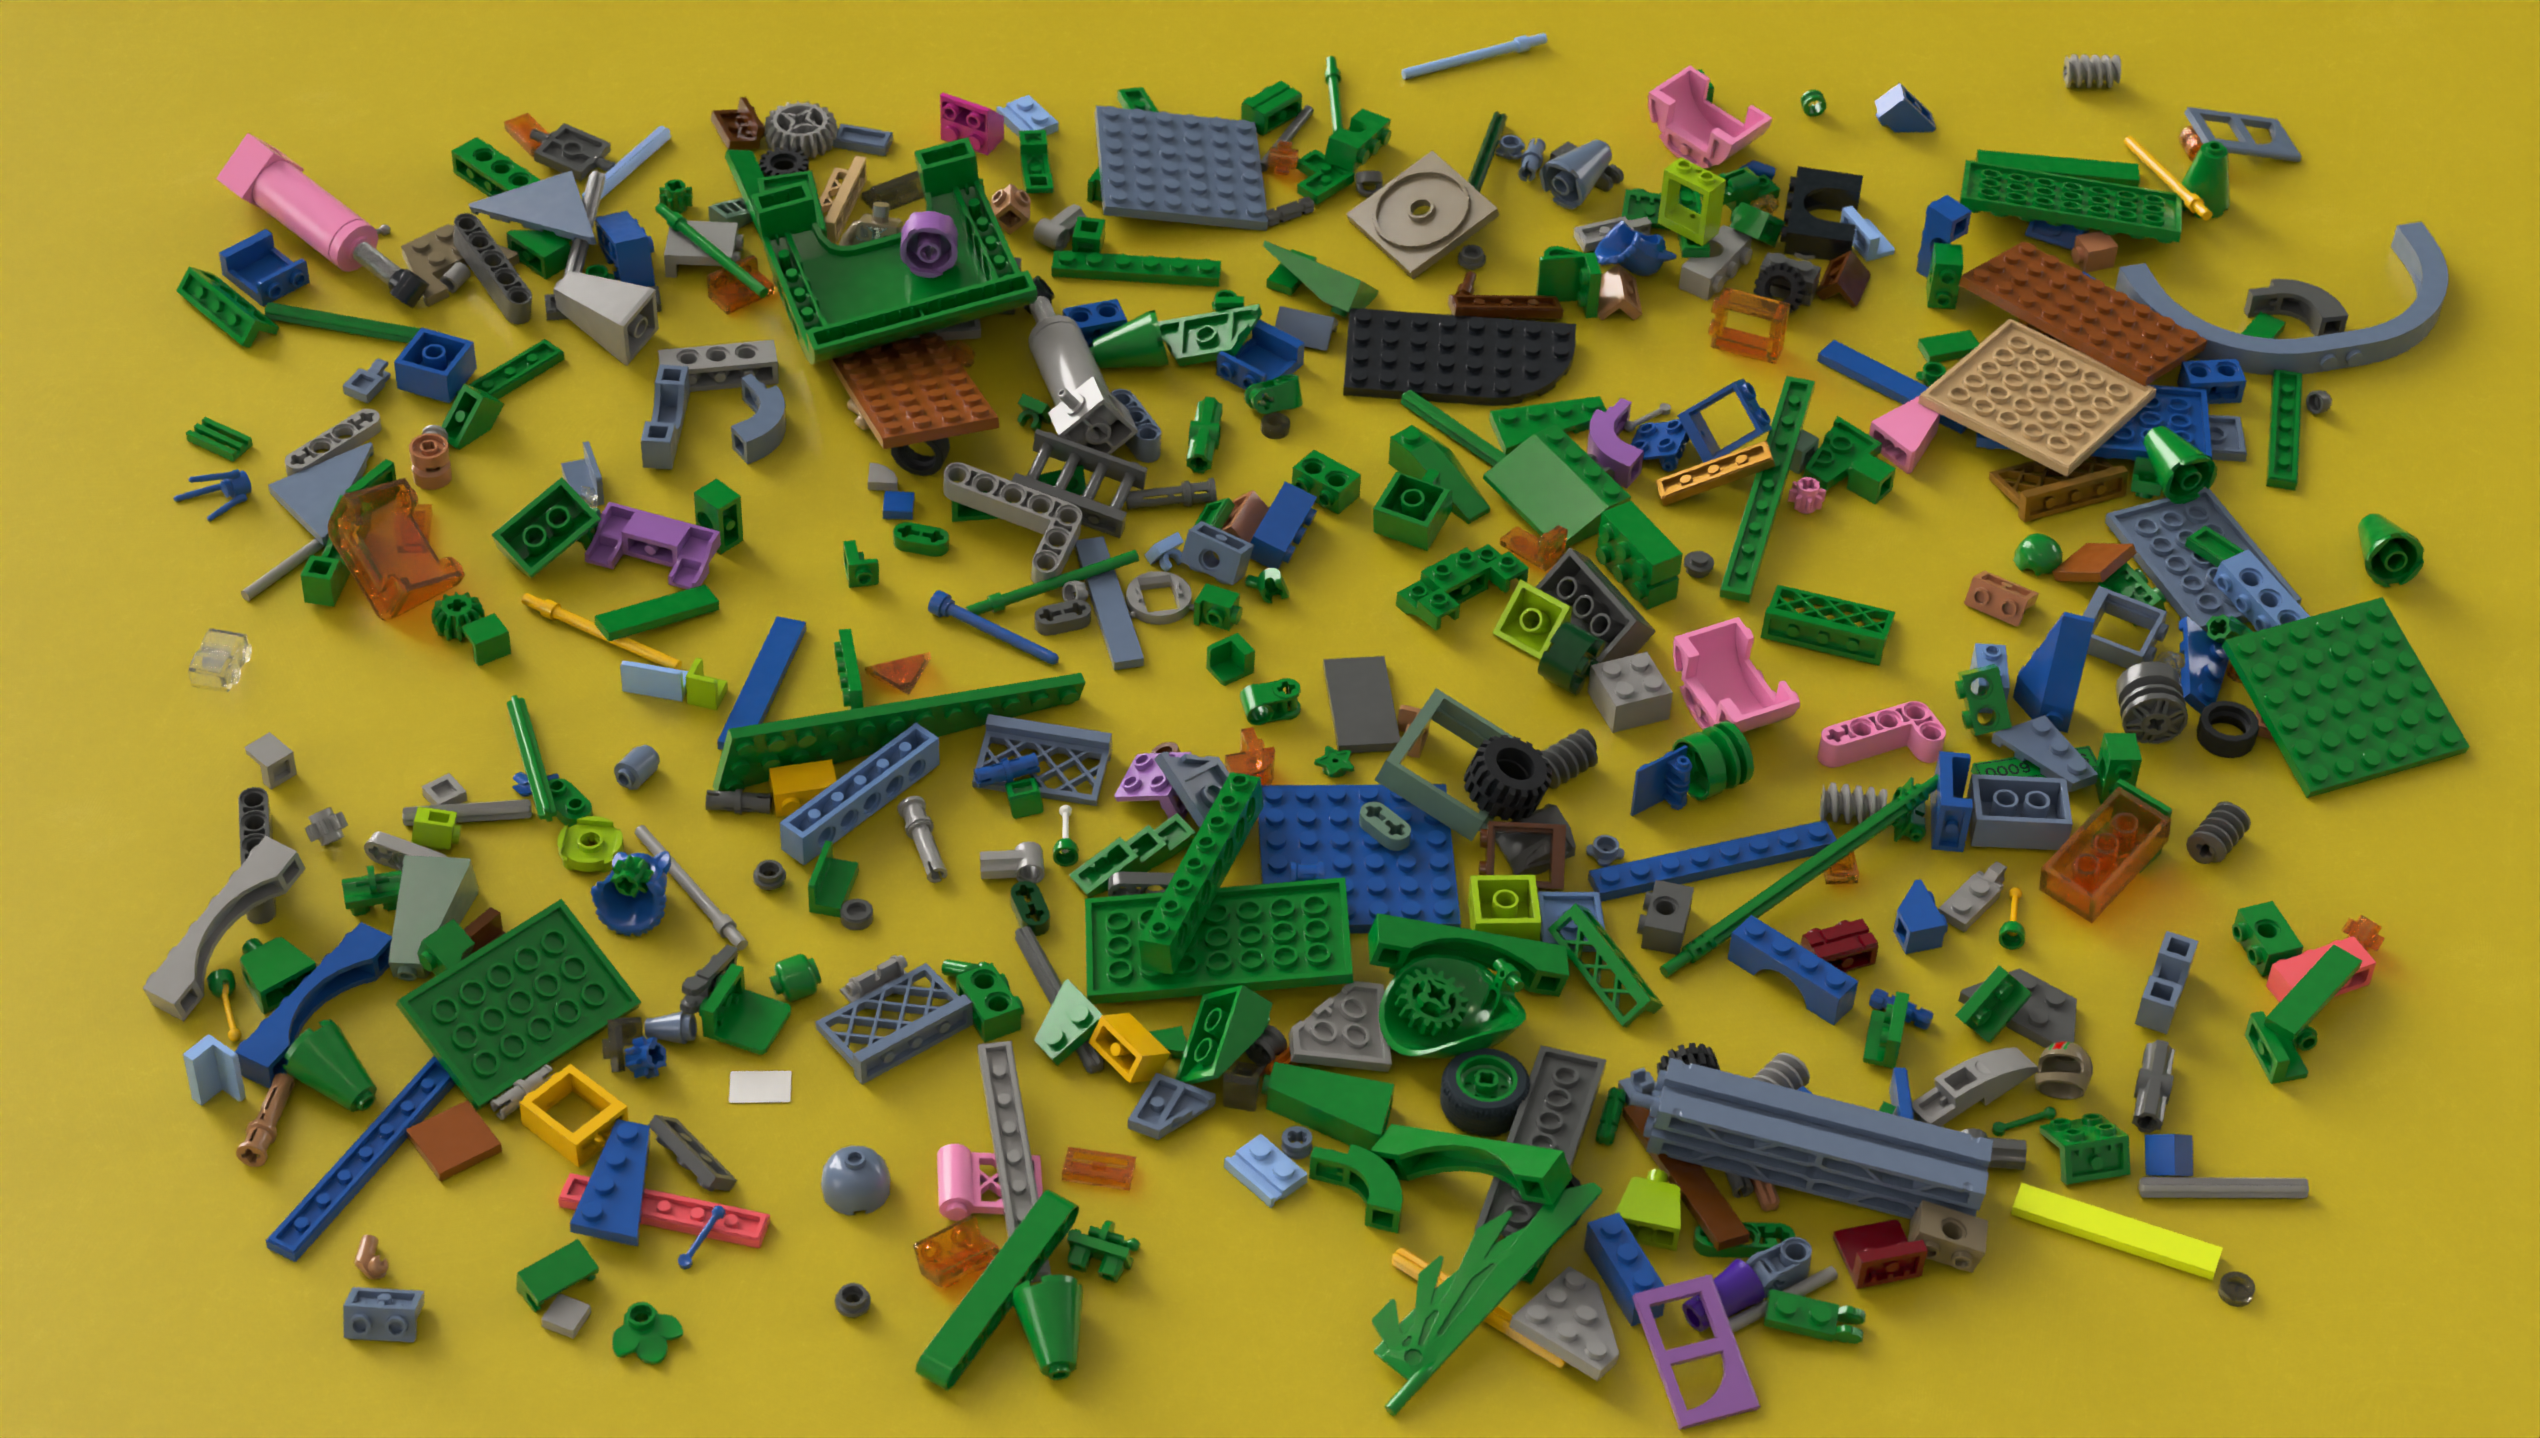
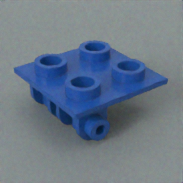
M1679 419L1660 423L1648 422L1639 425L1630 445L1644 451L1643 460L1659 458L1663 470L1670 472L1677 468L1678 459L1682 457L1686 449L1685 445L1689 442L1690 438Z
M1686 745L1675 751H1670L1663 757L1649 764H1644L1636 770L1631 816L1663 800H1666L1676 810L1682 809L1687 804L1692 763L1686 757L1688 748Z

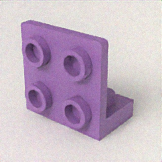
M1170 752V753H1169V756H1171V757H1182L1184 754H1192V753H1191V752ZM1160 753L1137 754L1114 795L1115 799L1118 802L1159 800L1168 819L1176 813L1184 819L1188 813L1187 808L1154 760Z

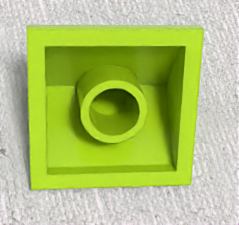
M1520 579L1493 634L1541 660L1544 651L1549 652L1553 643L1550 640L1558 628L1565 622L1571 623L1572 607Z

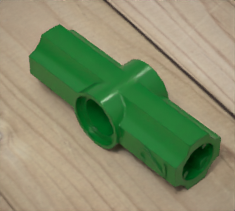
M1205 397L1202 401H1198L1194 421L1191 420L1186 466L1191 468L1193 473L1204 474L1206 470L1211 469L1215 449L1218 450L1223 404L1219 403L1214 397Z

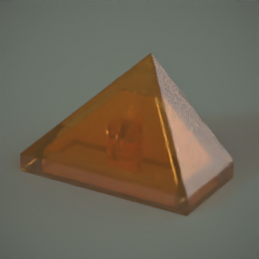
M927 652L865 667V672L909 695L929 663L931 654Z

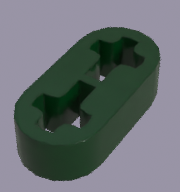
M1020 881L1014 884L1010 891V902L1020 928L1030 927L1035 936L1045 934L1050 927V913L1040 889L1036 884L1029 881ZM1024 896H1026L1027 899H1030V902L1026 903ZM1030 915H1034L1037 921H1034L1033 918H1030Z

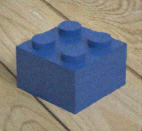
M421 328L394 361L397 389L450 403L456 396V391L462 388L463 384L468 381L477 369L474 342Z

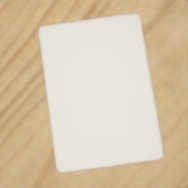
M732 1071L730 1073L729 1102H790L792 1072Z

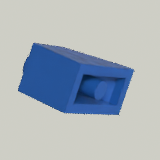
M1901 83L1875 101L1878 121L1883 126L1888 125L1894 132H1933L1936 130L1932 113Z

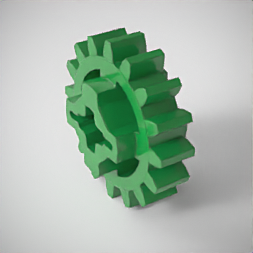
M1427 968L1424 974L1415 969L1412 976L1408 974L1405 976L1395 995L1398 996V999L1395 1002V1006L1403 1008L1399 1016L1400 1018L1408 1017L1410 1019L1408 1023L1409 1028L1415 1025L1420 1027L1419 1034L1423 1035L1426 1030H1430L1432 1036L1437 1037L1441 1030L1447 1036L1452 1029L1457 1030L1466 1016L1468 1010L1465 1006L1468 1003V998L1460 997L1464 988H1455L1453 985L1455 978L1451 977L1446 980L1444 978V971L1440 970L1437 975H1434L1431 968Z

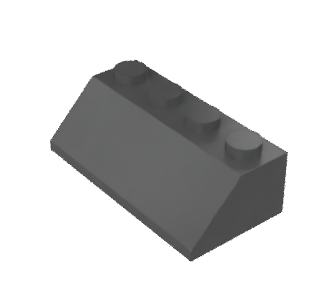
M1572 548L1566 551L1536 586V588L1572 607L1571 624H1575L1606 642L1602 653L1596 659L1600 663L1636 654L1656 632L1588 557Z

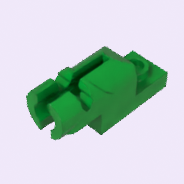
M1747 166L1718 175L1726 180L1723 205H1726L1732 211L1735 207H1739L1741 201L1754 207L1779 198L1780 188L1765 174L1757 176Z

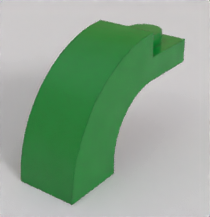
M1353 1144L1350 1145L1348 1154L1314 1146L1310 1156L1309 1178L1353 1190L1366 1204L1365 1226L1398 1234L1402 1210V1189L1391 1167L1373 1152Z

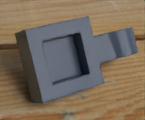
M378 358L367 371L359 368L343 385L344 394L368 404L385 387V382L390 378L391 374L384 371L389 363Z

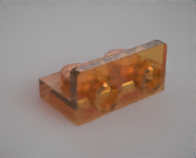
M754 255L735 262L768 289L766 297L774 294V284L758 271V259ZM725 268L707 275L708 297L726 314H730L763 299Z

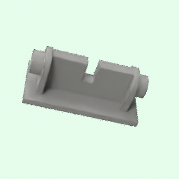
M893 955L889 960L878 965L877 970L873 971L870 969L857 977H851L849 983L845 984V987L841 988L840 992L852 1003L906 974L907 972L904 968L908 966L907 961L903 955L898 957Z

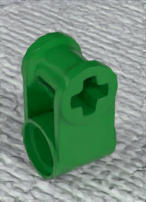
M1295 374L1282 375L1272 380L1254 383L1246 389L1244 400L1250 408L1255 409L1261 414L1298 408L1303 405L1299 376Z
M1283 678L1268 683L1252 684L1246 686L1240 692L1239 697L1246 718L1252 725L1291 720L1296 718L1301 712V705L1298 702V696L1301 693L1300 684L1294 679Z

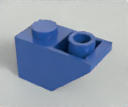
M1921 879L1914 881L1897 910L1893 932L1905 954L1942 947L1944 934L1948 930L1946 917L1938 911L1932 892L1927 891Z

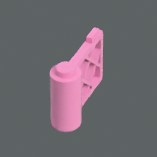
M949 1144L939 1149L937 1153L939 1211L942 1216L953 1221H960L972 1213L1004 1214L1000 1185L997 1184L999 1181L998 1173L990 1178L979 1167V1165H993L997 1169L994 1153L971 1152L968 1147L961 1144ZM1031 1155L1039 1199L1043 1194L1040 1155ZM990 1189L1000 1199L996 1202L981 1201V1194Z

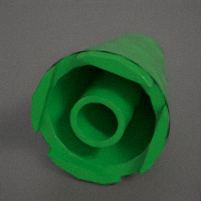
M2217 141L2204 143L2200 147L2181 182L2191 193H2196L2204 201V205L2212 212L2210 219L2222 216L2223 212L2228 210L2230 205L2228 150ZM2182 200V211L2186 212V209H2189L2184 205V201ZM2194 213L2193 217L2201 218L2197 213Z
M1155 310L1148 311L1092 341L1093 347H1089L1096 363H1098L1099 369L1163 367L1169 365Z
M2166 426L2154 427L2147 432L2144 438L2146 452L2164 496L2170 499L2172 503L2185 504L2200 497L2199 491L2204 487L2209 489L2213 485L2217 476V466L2212 458Z
M2369 514L2360 521L2358 533L2365 568L2375 583L2384 587H2390L2389 584L2395 583L2402 585L2409 582L2419 573L2424 563L2422 559L2424 548L2416 537L2380 514Z
M329 1019L318 1022L322 1027L314 1032L310 1028L304 1031L287 1050L284 1058L288 1060V1064H283V1069L290 1076L351 1112L368 1109L376 1099L377 1087L340 1027Z
M1046 1275L1041 1276L1042 1283L1031 1286L1030 1280L1018 1285L1011 1294L1012 1303L1041 1373L1049 1376L1052 1380H1061L1069 1377L1070 1373L1077 1367L1083 1289L1081 1284L1078 1285L1077 1279L1072 1276Z

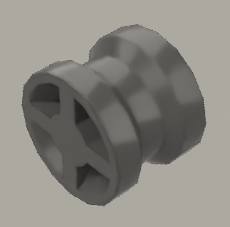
M1268 1025L1264 1033L1245 1052L1252 1062L1258 1066L1266 1067L1275 1059V1056L1280 1055L1287 1049V1041L1278 1029Z

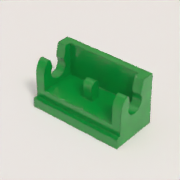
M579 1239L517 1272L516 1290L522 1295L531 1309L536 1312L542 1309L540 1305L544 1304V1301L585 1278L589 1281L595 1279V1274L599 1273V1267Z

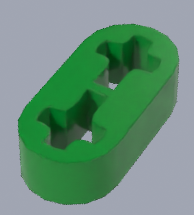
M904 522L896 525L893 529V544L901 551L938 557L946 554L949 550V534L944 529Z

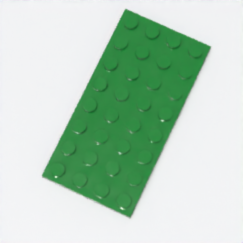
M1966 160L1960 203L1970 209L1971 213L1985 211L1991 212L1992 215L1997 217L2016 216L2027 222L2035 220L2046 221V223L2052 226L2067 224L2073 225L2079 230H2090V228L2102 230L2103 233L2109 235L2123 233L2129 234L2130 237L2135 239L2149 237L2166 244L2180 241L2182 199L2176 193Z
M1345 877L1220 887L1174 975L1142 969L1138 941L1164 892L1085 898L1087 999L1092 1004L1201 996L1244 985L1252 991L1354 983Z

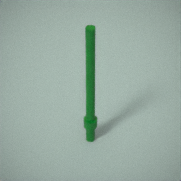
M1329 56L1326 58L1327 69L1324 74L1325 82L1329 87L1334 133L1340 127L1343 128L1339 91L1341 74L1337 68L1336 58Z
M659 203L656 206L655 211L667 221L669 227L676 232L680 231L760 298L766 297L768 289L691 227L684 216L679 212H673L663 203Z
M1133 550L1002 595L998 592L987 596V600L966 606V610L976 615L989 611L996 613L1005 610L1007 605L1061 588L1068 581H1081L1138 562L1139 556L1137 551Z

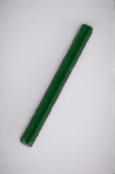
M1499 111L1495 112L1492 116L1468 179V183L1479 192L1481 191L1507 120V115L1505 113L1500 114Z

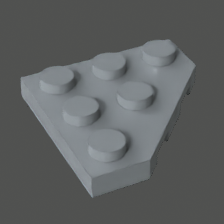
M1359 981L1349 983L1335 997H1330L1314 1009L1308 1018L1296 1023L1289 1033L1291 1062L1388 1072L1392 1065L1390 1046L1384 1039L1379 1024V1006L1384 994V985Z
M1570 1266L1511 1318L1510 1328L1596 1381L1601 1379L1617 1363L1619 1350L1599 1285Z

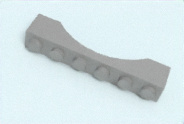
M265 836L250 851L249 857L241 867L232 873L228 883L220 893L211 899L208 908L197 921L190 925L187 934L177 946L169 951L166 960L147 979L143 990L153 1006L182 1021L187 1018L204 996V980L207 965L214 948L225 932L254 907L269 899L286 894L306 869L296 850Z

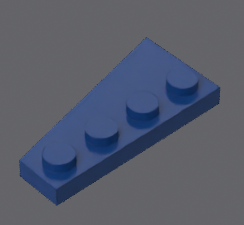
M620 1119L616 1120L571 1219L570 1230L572 1233L638 1246L642 1198L645 1189V1172L651 1136L650 1126Z

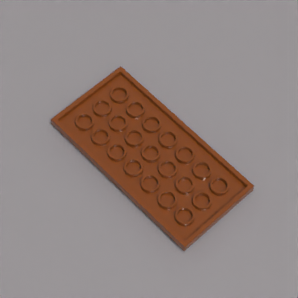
M2021 242L1963 274L1959 282V286L2144 387L2181 365L2182 361H2187L2205 350L2208 341L2199 336L2196 331L2185 329L2175 324L2173 319L2152 311L2149 306L2139 304L2128 298L2125 293L2109 288L2102 281L2083 274L2080 269L2066 265L2059 261L2057 257L2048 255L2027 242Z
M928 332L921 334L920 338H906L829 359L831 368L883 449L999 428L997 414L941 335L937 336L936 333Z

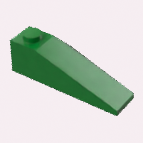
M1264 241L1263 246L1323 302L1332 306L1331 312L1346 318L1351 308L1365 309L1378 295L1379 290L1359 279L1270 242Z
M1413 425L1390 437L1388 464L1400 473L1422 479L1429 468L1439 471V486L1453 490L1452 512L1467 524H1470L1490 512V506L1451 449L1432 435Z

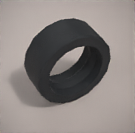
M948 438L926 441L925 443L935 453L933 456L921 455L911 449L909 445L891 448V454L896 463L905 471L914 475L927 476L935 474L941 469L948 456L950 443Z
M2231 701L2213 702L2206 706L2200 715L2196 730L2197 739L2203 748L2214 755L2226 758L2241 757L2252 750L2259 731V721L2254 712L2244 705ZM2217 723L2230 724L2239 728L2244 734L2237 736L2226 735L2218 732L2211 725Z

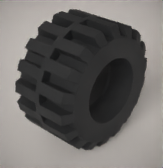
M1501 735L1500 738L1492 736L1489 740L1483 741L1464 775V781L1466 782L1464 787L1466 792L1470 793L1469 798L1472 802L1478 804L1477 807L1480 810H1486L1494 818L1499 816L1501 820L1508 821L1509 818L1513 821H1519L1522 817L1528 818L1531 813L1535 812L1552 781L1550 779L1552 770L1548 768L1550 765L1548 760L1542 758L1543 753L1539 749L1535 750L1531 743H1525L1521 741V738L1515 736L1514 738H1510L1508 735Z

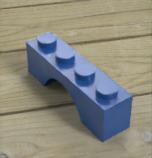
M1752 915L1732 932L1727 959L1753 976L1763 969L1775 970L1785 975L1800 990L1807 1009L1833 1026L1853 1008L1858 984L1856 979Z

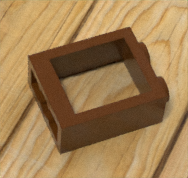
M1488 821L1486 829H1481L1480 848H1486L1485 861H1479L1478 875H1494L1495 833L1551 835L1549 881H1536L1537 891L1562 892L1564 890L1566 825Z

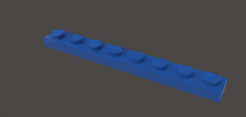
M1823 820L1590 870L1588 881L1593 891L1600 893L1602 902L1653 891L1656 880L1681 885L1814 856L1837 839L1827 821Z

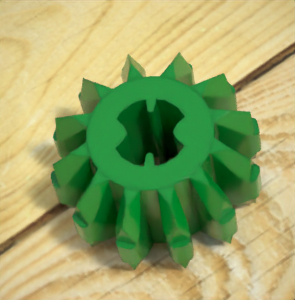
M455 592L453 596L444 594L442 600L435 601L431 614L432 624H434L438 636H446L448 641L458 638L460 642L462 638L466 637L462 631V626L485 617L484 609L478 597H471L469 592L463 595Z

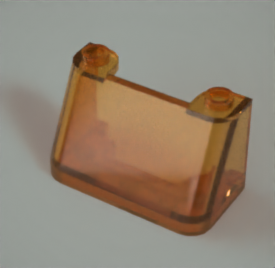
M406 478L344 494L328 522V534L332 543L374 612L381 620L396 618L456 587L465 576L461 564L453 557L449 556L441 560L438 559L412 517L418 504V496Z

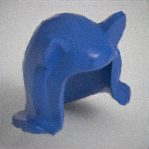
M1623 220L1608 232L1595 249L1597 261L1600 265L1619 264L1638 276L1655 274L1662 267L1664 261L1674 260L1677 256L1666 250L1665 240L1661 235L1653 234L1648 236L1632 230Z
M668 851L660 852L654 857L645 853L629 854L632 857L646 860L649 870L654 871L650 880L646 882L648 887L646 893L639 891L635 898L619 893L615 883L610 881L614 875L613 870L605 878V881H597L596 886L591 888L592 901L597 908L596 914L599 920L604 925H607L611 931L615 930L617 934L629 937L633 933L638 937L659 925L660 919L664 917V908L667 901L665 894L667 887L666 874L671 866V857ZM618 852L614 856L612 869L618 859L625 862L628 857L625 852Z

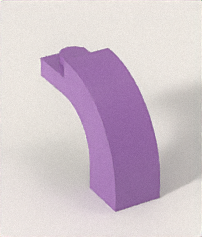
M1621 398L1613 407L1610 406L1606 412L1599 409L1594 412L1590 421L1587 453L1596 456L1598 462L1604 467L1613 469L1615 472L1614 480L1620 486L1627 489L1641 473L1644 451L1625 443L1618 437L1624 430L1625 422L1629 421L1631 402Z

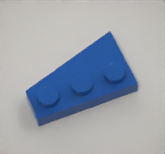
M2186 616L2179 621V630L2183 632L2184 641L2180 643V653L2184 654L2185 666L2181 668L2183 698L2185 702L2201 714L2206 706L2216 702L2229 658L2222 647L2223 644L2212 640L2206 631Z

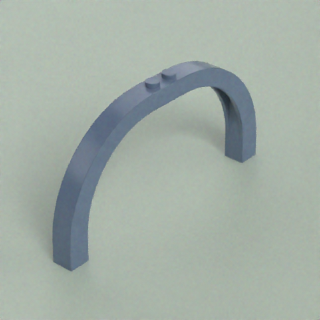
M2422 222L2397 225L2391 248L2404 264L2414 282L2416 300L2396 318L2373 327L2298 339H2271L2248 336L2210 324L2177 304L2159 285L2146 263L2120 267L2115 290L2125 293L2128 298L2139 304L2149 306L2152 311L2173 319L2175 324L2185 329L2194 330L2199 336L2207 339L2205 350L2195 355L2194 358L2238 359L2242 371L2253 374L2273 375L2274 369L2310 374L2380 362L2402 354L2420 343L2433 329L2440 315L2448 286V269L2440 247Z

